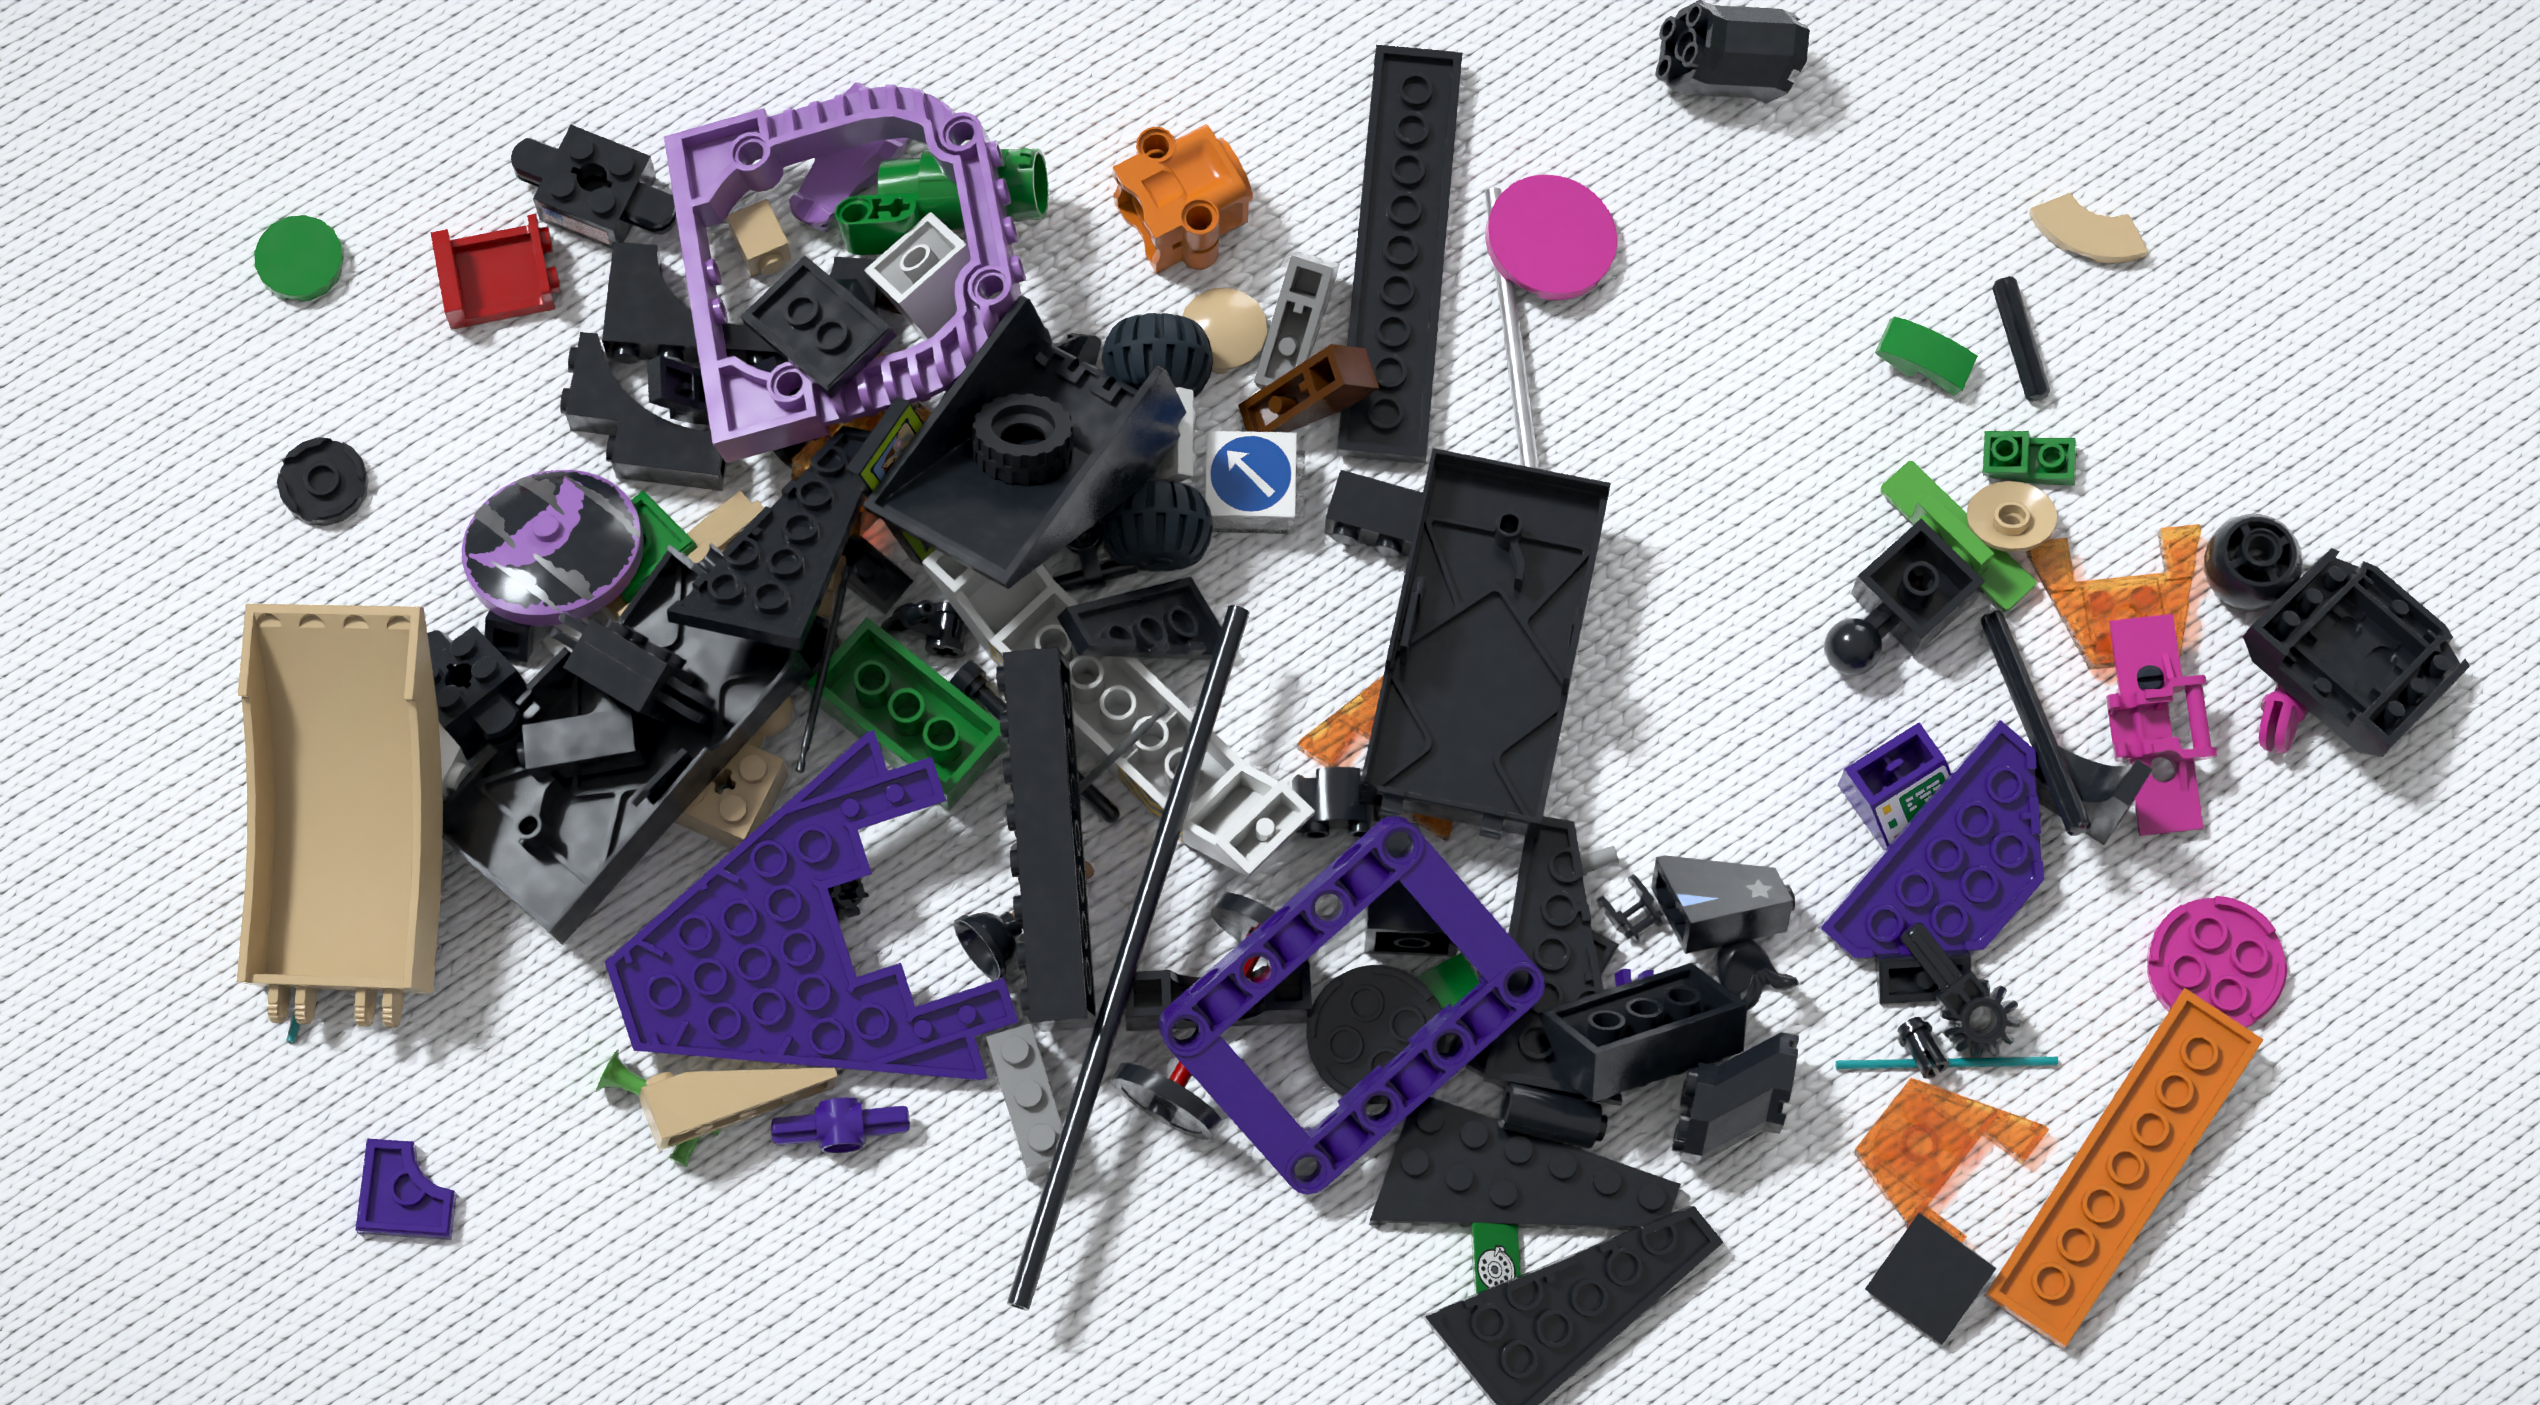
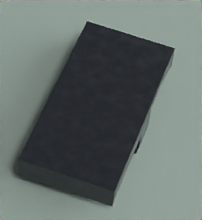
M1436 448L1432 449L1386 657L1383 681L1362 775L1359 780V802L1381 806L1379 816L1400 817L1401 811L1480 826L1479 836L1500 840L1501 833L1504 831L1539 838L1611 483Z
M712 543L709 545L710 548L707 555L698 563L693 562L683 552L679 553L669 545L666 548L667 552L617 620L620 624L627 625L648 637V641L661 648L664 647L687 660L683 668L696 676L692 686L716 700L711 709L686 695L682 701L707 716L703 725L677 711L670 723L667 724L633 709L642 721L646 765L558 780L549 774L540 783L526 769L521 768L517 745L503 751L492 747L459 783L456 791L453 790L443 801V840L562 945L812 671L798 650L668 622L666 610L676 600L681 602L693 590L692 583L703 572L708 574L723 558L722 551ZM566 647L526 685L527 689L515 701L520 707L529 698L534 702L523 714L527 724L629 708V706L563 668L571 654Z

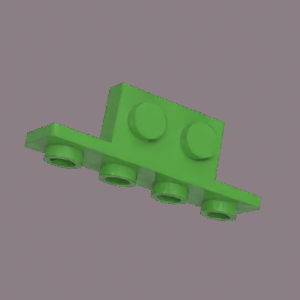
M1908 461L1881 485L1880 492L1913 525L1920 519L1924 520L1985 580L1981 591L2000 610L2005 613L2010 611L2034 589L2036 580L2007 552L1985 545L1969 529L1967 513L1914 461Z

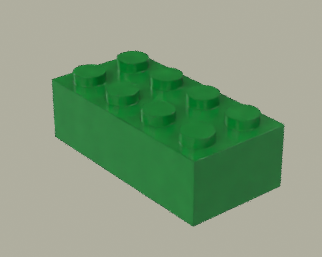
M868 617L862 621L831 656L819 707L858 739L867 732L874 730L883 759L895 768L932 757L946 798V802L939 804L948 811L952 809L1008 745L1007 739H1002L1000 722ZM818 671L807 683L811 700Z

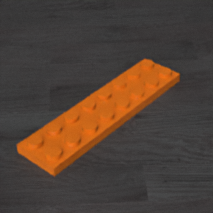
M2184 988L1984 1296L2064 1349L2264 1039Z

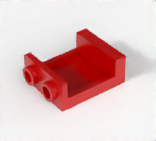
M536 214L527 215L528 225L458 239H451L448 229L430 232L444 312L451 330L556 310L553 294L561 292L556 266L548 267L546 254L553 252L551 235L548 226L540 228Z

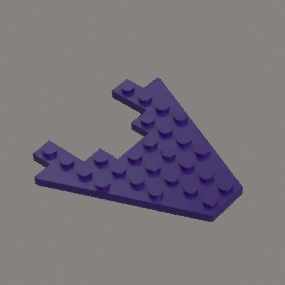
M875 731L867 732L605 961V965L633 1051L973 1080L988 1078L975 1036L1019 1022L1005 979L1001 978L915 1006L901 963L857 977L828 890L829 888L872 875L858 830L946 802L932 757L887 771Z

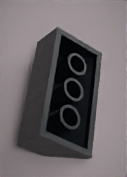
M1688 963L1541 1011L1540 1020L1565 1081L1591 1102L1606 1100L1613 1095L1634 1088L1645 1087L1649 1083L1673 1075L1683 1074L1689 1068H1697L1699 1062L1705 1064L1715 1063L1744 1052L1748 1004L1696 965Z

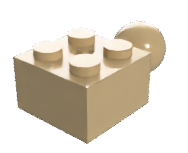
M791 695L674 823L731 848H735L767 820L789 775L783 758L762 750L760 747L766 737L776 736L789 726L794 714V702ZM725 784L733 785V790L725 788L722 794H718L717 789Z

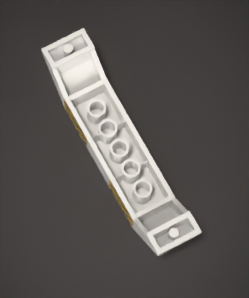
M938 550L932 552L922 562L923 567L989 657L998 666H1003V652L1058 647L1070 663L1075 739L1099 763L1143 722L1151 718L1164 703L1170 707L1171 710L1167 714L1160 717L1151 729L1107 769L1160 820L1194 713L1135 657L1079 655L1057 619V616L1066 607L1078 605V603L1053 580L1042 564L1011 588L1006 589ZM1212 732L1179 839L1186 845L1250 877L1315 814V810L1282 779L1278 781L1248 765L1219 736Z

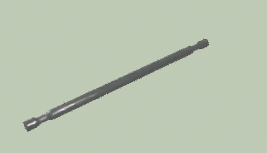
M1166 703L1159 707L1151 718L1143 722L1079 782L1080 794L1151 729L1160 717L1171 710ZM1017 841L1010 847L1011 850L1017 849Z

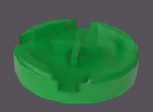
M307 215L288 216L271 224L260 236L254 250L255 268L264 287L276 297L288 300L287 298L298 299L299 302L311 301L326 294L339 281L342 273L344 249L334 229L321 219Z

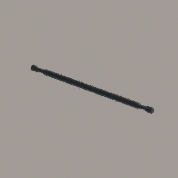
M843 565L841 571L842 578L837 589L800 747L801 754L796 764L795 771L799 773H804L806 766L805 759L810 749L847 590L846 583L851 573L852 567L849 565Z

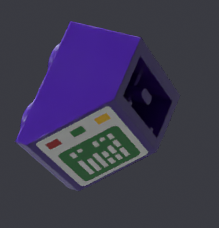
M1920 722L1846 767L1838 782V787L1881 848L1885 850L1948 778L1951 771L1946 758Z

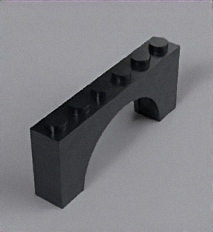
M613 242L602 343L606 356L625 364L637 363L639 360H650L657 356L681 363H700L691 309L677 299L662 277V260L658 245ZM834 256L833 267L829 276L834 280L857 279L878 313L880 289L864 271L876 259ZM722 324L727 358L735 356L750 366L773 356L785 359L746 325Z

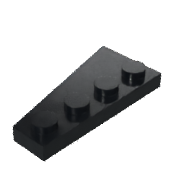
M1191 576L1069 606L1057 616L1069 640L1078 654L1082 656L1211 660L1222 628Z

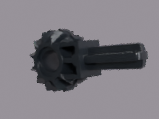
M1919 922L1909 927L1901 935V942L1938 987L1932 995L1944 1009L1940 1011V1017L1954 1021L1953 1024L1945 1027L1942 1033L1947 1038L1959 1035L1953 1048L1958 1052H1962L1970 1044L1971 1056L1980 1058L1983 1053L1984 1044L1988 1052L1993 1056L2000 1053L1996 1042L1997 1039L2011 1045L2014 1042V1038L2004 1031L2006 1026L2019 1027L2020 1020L2014 1017H2007L2006 1015L2018 1007L2017 1002L2013 999L2002 1002L2007 989L2004 986L1998 985L1990 993L1989 981L1986 979H1980L1979 981L1976 975L1967 968H1963L1960 971L1924 924ZM1981 1006L1987 1007L1991 1014L1989 1025L1980 1031L1973 1030L1969 1022L1972 1011Z

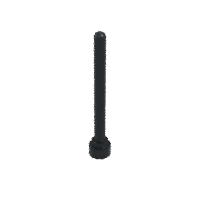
M970 660L954 674L950 683L972 701L977 700L999 721L1000 712L1007 711L1006 703L988 687L990 681L985 678L986 671L974 660ZM1078 771V778L1080 782L1085 778V776ZM1093 784L1080 794V798L1106 822L1113 823L1119 819L1120 811L1118 807Z

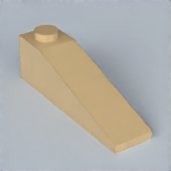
M835 1067L684 1072L675 1076L671 1071L657 1074L646 1081L647 1086L641 1088L639 1102L658 1151L833 1089L838 1075Z

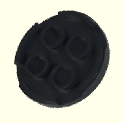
M1366 965L1351 969L1331 980L1319 993L1312 1005V1017L1308 1018L1306 1028L1310 1057L1322 1080L1335 1092L1344 1096L1378 1065L1383 1068L1410 1044L1408 1039L1442 1009L1431 990L1409 972L1387 965ZM1446 1034L1439 1038L1436 1045L1437 1052L1444 1053ZM1375 1095L1369 1099L1367 1104H1387L1388 1100L1384 1095Z

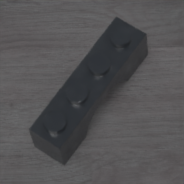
M1301 964L1231 1026L1307 1023L1308 1018L1312 1017L1310 964ZM1266 966L1252 971L1249 977L1260 976L1266 970ZM1171 970L1137 971L1125 1006L1126 1031L1159 1030L1158 1023L1162 1012L1201 977L1180 975ZM1182 1019L1174 1025L1173 1029L1196 1028V1022L1190 1019Z

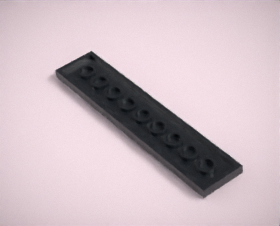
M1376 44L1347 346L1366 348L1379 389L1348 409L1341 411L1337 456L1426 464L1463 52Z

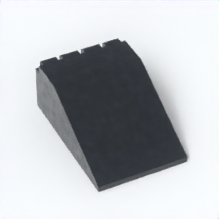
M1023 295L1018 297L862 505L867 512L1006 589L1011 588L1139 491L1181 436L1177 426L1187 413L1166 369L1156 366L1138 390L1121 380L1115 382L1113 376L1086 362L1080 364L1079 358L1051 345L1052 340L1029 298ZM1016 393L1017 395H1026L1028 393L1039 397L1045 396L1055 403H1060L1063 409L1070 413L1071 421H1073L1072 460H1069L1068 468L1062 470L1060 475L1054 479L1049 478L1046 482L1029 483V485L1004 483L1003 480H995L989 477L987 472H982L978 467V462H975L973 457V423L976 413L981 411L983 405L993 402L995 398H1002L1008 396V394ZM1014 433L1001 438L1003 441L1017 445H1030L1045 440V438L1031 433Z

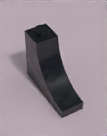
M2059 746L2091 823V828L2085 834L2105 845L2129 810L2153 769L2138 759L2127 766L2101 764L2083 758ZM2036 759L2037 769H2035L2039 804L2060 817Z

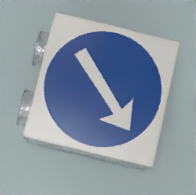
M1207 431L1205 500L1211 511L1213 532L1294 534L1295 519H1304V492H1296V477L1305 476V450H1296L1297 433Z

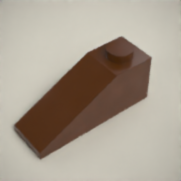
M1330 344L1238 404L1247 432H1291L1348 409L1379 389L1366 348Z

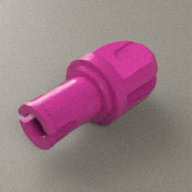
M2276 684L2275 691L2266 694L2262 699L2261 710L2263 715L2258 738L2260 746L2265 751L2271 752L2275 746L2276 752L2279 754L2290 750L2298 724L2305 719L2307 709L2279 684Z

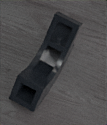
M662 356L648 360L649 403L669 409L670 419L693 424L710 425L701 368ZM773 356L751 366L771 373L778 365L788 361ZM801 388L793 390L789 396L796 394Z

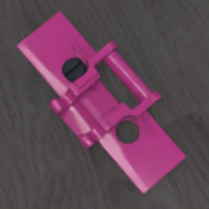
M2173 614L2109 621L2118 684L2117 693L2106 696L2115 762L2126 761L2127 765H2130L2138 759L2150 767L2152 760L2160 757L2169 760L2174 768V775L2168 782H2159L2150 774L2135 798L2134 805L2139 836L2202 830L2204 828L2194 761L2217 757L2216 747H2211L2203 686L2207 685L2206 675L2182 677ZM2184 689L2193 749H2182L2179 738L2173 737L2168 704L2173 701V693L2181 692Z

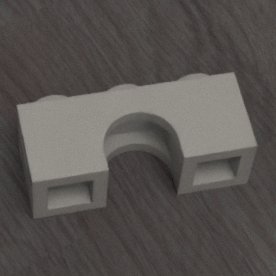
M1030 1023L986 1036L988 1051L1007 1106L1027 1180L1048 1174L1063 1127Z

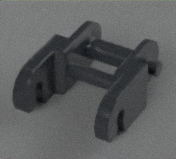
M1632 874L1628 877V881L1631 886L1635 885L1636 894L1640 898L1639 902L1623 913L1622 911L1616 912L1604 896H1600L1597 899V903L1601 908L1604 907L1606 917L1616 930L1622 927L1626 932L1624 934L1627 940L1631 938L1635 943H1638L1640 941L1638 934L1652 924L1658 927L1663 925L1660 918L1663 914L1660 910L1656 911L1652 907L1655 899L1635 874ZM1643 908L1648 916L1632 926L1627 918Z

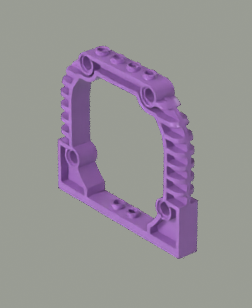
M885 84V87L876 88L868 86L859 88L858 92L845 95L841 93L835 95L833 99L823 102L813 101L808 106L798 109L788 108L783 110V113L769 116L765 108L663 136L712 443L726 463L830 435L828 426L838 423L853 422V419L867 415L869 417L878 415L879 412L887 410L897 396L910 403L918 401L923 403L931 400V397L941 392H948L1018 297L1022 295L1019 283L1026 281V276L1020 256H1014L1012 244L1018 242V234L1013 218L1006 216L1005 205L1011 204V198L1005 179H999L997 168L1004 166L1000 146L997 140L990 141L981 122L975 115L967 112L955 113L944 101H940L921 89L897 87L895 84ZM908 138L927 144L942 173L957 184L971 258L960 270L955 281V300L957 305L955 315L933 337L906 350L874 358L833 398L829 397L790 362L778 365L770 373L750 366L735 356L727 358L722 324L728 323V316L721 297H717L716 286L721 285L722 280L715 259H711L706 227L723 223L732 208L749 190L762 192L774 188L780 182L784 168L876 140ZM972 139L969 143L961 145L963 142ZM1002 292L998 297L989 299L993 294ZM801 388L796 394L789 396L793 390Z

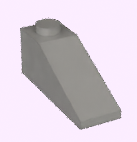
M1299 251L1291 255L1254 383L1267 386L1310 358L1329 304L1340 264Z

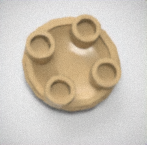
M1229 287L1213 288L1197 295L1185 307L1182 315L1197 322L1205 331L1213 354L1212 372L1216 374H1224L1230 369H1236L1251 362L1262 350L1267 339L1266 316L1259 303L1247 293Z

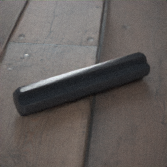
M2013 276L2000 278L1994 281L1992 290L2025 398L2030 402L2042 400L2048 397L2050 386L2017 279Z

